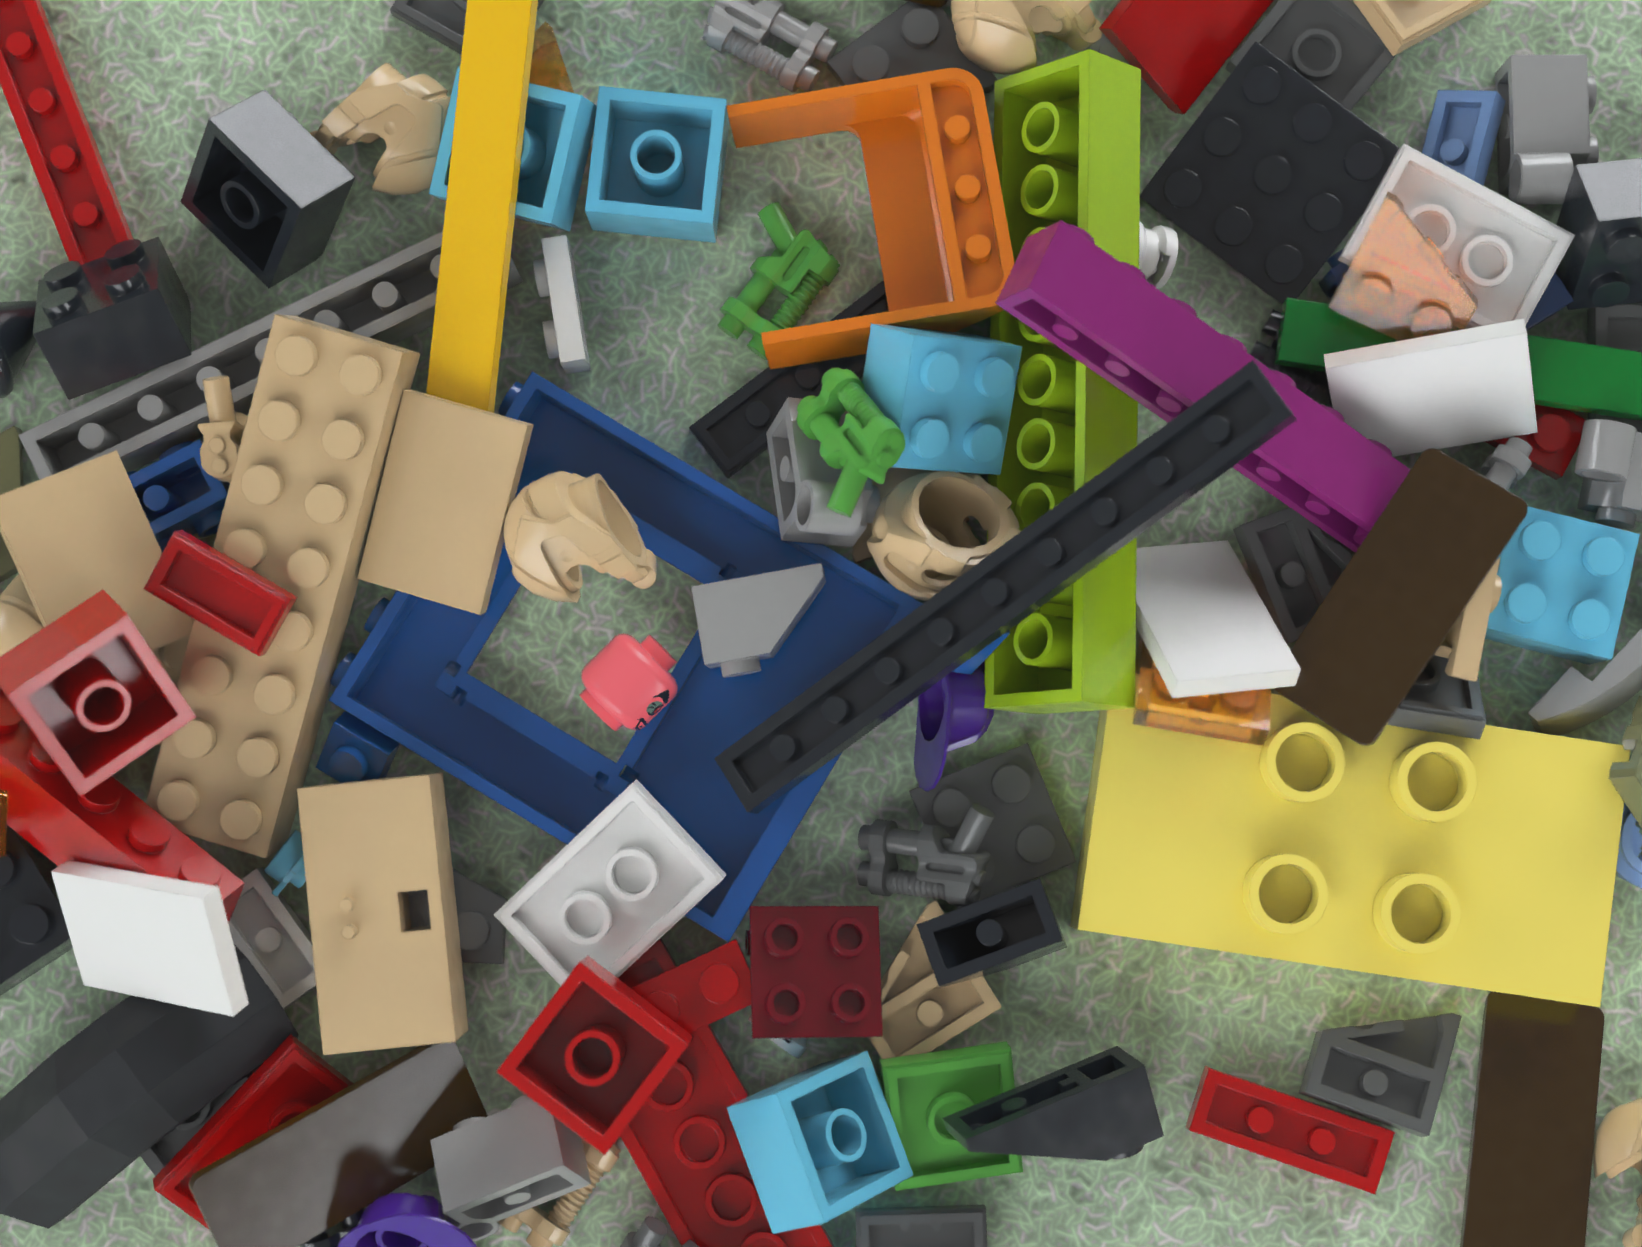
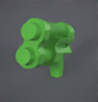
M774 202L758 212L761 222L777 249L773 251L771 256H761L754 261L750 267L754 275L736 299L731 296L728 297L720 309L724 316L718 323V327L736 340L744 330L752 334L753 337L747 344V347L764 360H767L761 333L792 328L797 325V321L801 320L805 310L809 309L808 306L816 299L815 296L823 289V285H830L838 274V268L840 267L836 258L832 254L829 255L827 253L828 249L820 239L816 240L809 230L803 229L797 235L779 202ZM775 288L788 298L784 300V304L780 305L781 308L777 309V313L773 315V319H770L769 322L756 313Z
M836 367L829 369L823 375L821 381L822 389L818 396H807L800 401L797 407V424L809 439L819 440L821 443L820 454L825 462L832 468L842 469L826 507L838 514L851 517L868 477L879 484L885 482L887 470L897 463L905 449V437L893 420L886 418L871 400L858 376L851 370ZM848 411L849 413L846 414L843 425L840 426L839 422L842 414Z

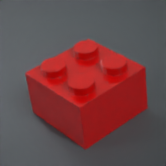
M103 589L0 656V688L80 796L196 718V715L128 614Z
M586 956L576 965L496 1072L599 1152L606 1155L687 1048L693 1035L591 957Z

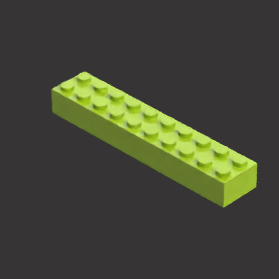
M1088 49L995 80L993 146L1014 263L1027 237L1062 220L1066 224L1077 226L1088 232L1098 247L1119 262L1131 264L1139 269L1141 69ZM1003 310L991 316L990 338L1022 346L1001 475L988 474V483L997 487L1012 501L1010 508L1018 520V530L1022 531L1138 445V402L1012 314ZM1137 537L1009 630L1010 634L985 659L984 684L986 694L984 708L1029 714L1135 708Z

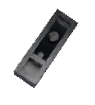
M1118 1046L943 1118L946 1130L969 1152L1107 1161L1111 1158L1123 1159L1139 1153L1143 1149L1144 1144L1164 1136L1145 1065Z

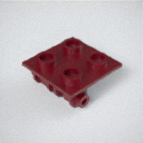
M879 906L749 907L750 930H746L745 954L750 956L752 1039L883 1037Z

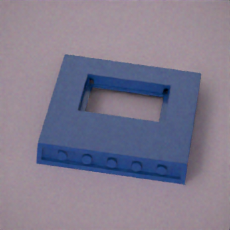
M532 371L524 385L517 381L511 386L498 411L500 415L534 424L516 496L531 482L558 471H565L570 474L575 473L585 478L598 473L606 481L609 488L614 491L634 519L645 548L651 550L655 556L702 584L821 563L823 566L826 584L773 658L759 660L761 667L759 672L723 678L721 667L708 668L704 665L700 636L697 630L671 673L678 686L676 696L644 728L636 730L617 763L468 674L477 656L521 586L512 574L513 567L506 551L505 542L487 611L484 614L478 615L397 590L391 600L385 597L376 604L365 623L364 630L370 634L358 654L349 652L336 668L330 684L336 687L329 701L565 844L570 843L637 779L727 874L718 885L684 916L729 942L842 752L758 814L746 811L714 758L923 603L899 591L891 584L823 544L782 541L778 517ZM625 765H627L622 775L619 776Z

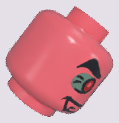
M625 633L618 634L582 669L581 678L586 688L579 695L589 708L614 731H617L623 725L628 729L640 730L676 696L678 686L669 670L677 661L650 634L641 643L631 635Z

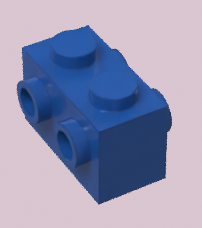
M200 439L195 442L187 441L177 444L163 452L159 456V461L139 471L127 472L162 553L174 531L184 530L190 535L197 533L200 538L214 535L218 531L230 483L215 479L202 468L200 448L203 441Z

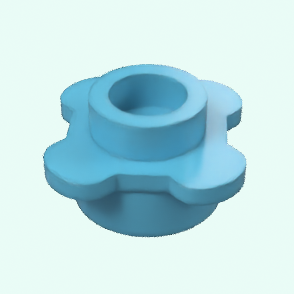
M297 830L290 835L264 869L265 873L279 882L271 892L276 897L288 882L298 889L306 882L301 833Z

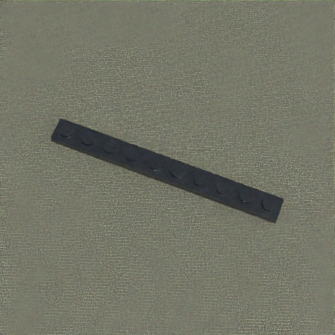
M1254 360L714 759L746 811L758 814L1295 422L1297 418Z

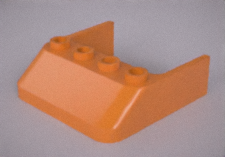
M945 68L727 105L728 118L736 148L837 131H849L859 138L889 310L888 312L762 332L763 347L770 370L867 354L871 323L957 332L1004 310L996 304V301L1015 263L984 90L980 81L972 73L960 68Z

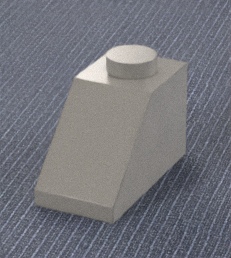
M818 563L691 586L704 665L710 669L721 667L723 678L761 671L759 660L773 658L826 584L822 564Z

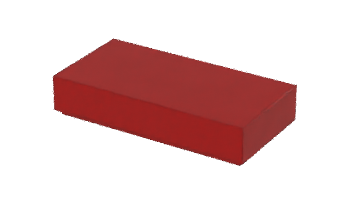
M184 530L174 531L143 588L145 591L259 657L267 653L297 599V596Z

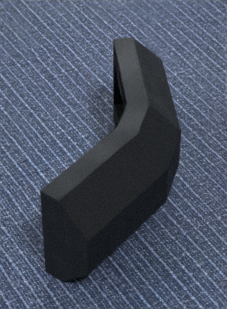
M235 944L234 948L249 1003L235 1016L130 995L60 1047L0 1099V1214L49 1229L72 1213L172 1130L261 1066L290 1034L298 1039L299 1034L280 1002L248 958Z

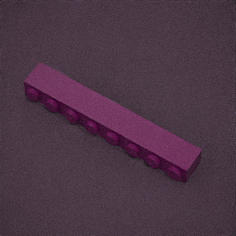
M1060 220L1027 237L996 301L997 305L1167 423L1254 360L1297 420L1232 468L1356 553L1410 472L1408 467L1392 457V452L1387 446L1378 441L1367 439L1347 425L1344 417L1338 411L1318 404L1298 390L1292 378L1282 372L1270 370L1249 355L1246 347L1239 340L1220 334L1197 317L1196 311L1190 305L1178 299L1168 297L1147 282L1146 276L1137 267L1125 262H1119L1098 247L1092 236L1085 230Z

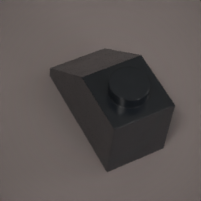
M1040 878L916 924L940 988L1008 970L1067 948L1046 889Z

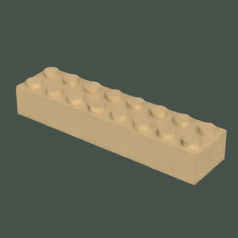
M274 315L213 548L297 596V599L267 653L260 657L194 619L177 689L196 715V718L162 741L146 800L147 805L186 835L265 859L279 850L289 837L298 807L297 789L303 788L328 697L330 681L335 671L359 582L357 578L403 390L411 389L421 354L419 352L298 316Z

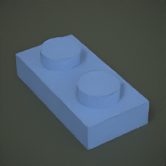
M1438 90L1422 153L1484 186L1506 101L1497 91Z

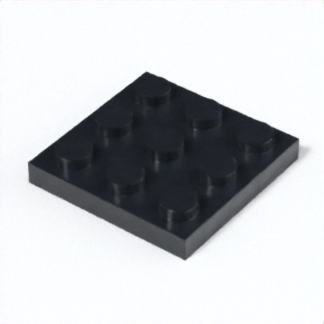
M1255 41L1141 192L1140 199L1283 306L1286 298L1297 299L1362 216L1399 147Z

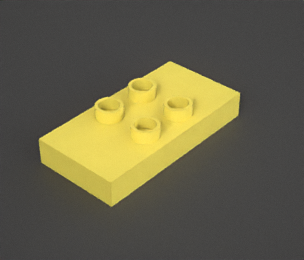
M1135 673V708L1100 710L1070 927L1090 932L1600 1007L1624 801L1610 781L1609 772L1612 763L1629 762L1630 750H1624L1623 745L1490 725H1485L1480 739L1387 725L1374 744L1361 746L1279 694L1249 690L1172 698L1162 677Z

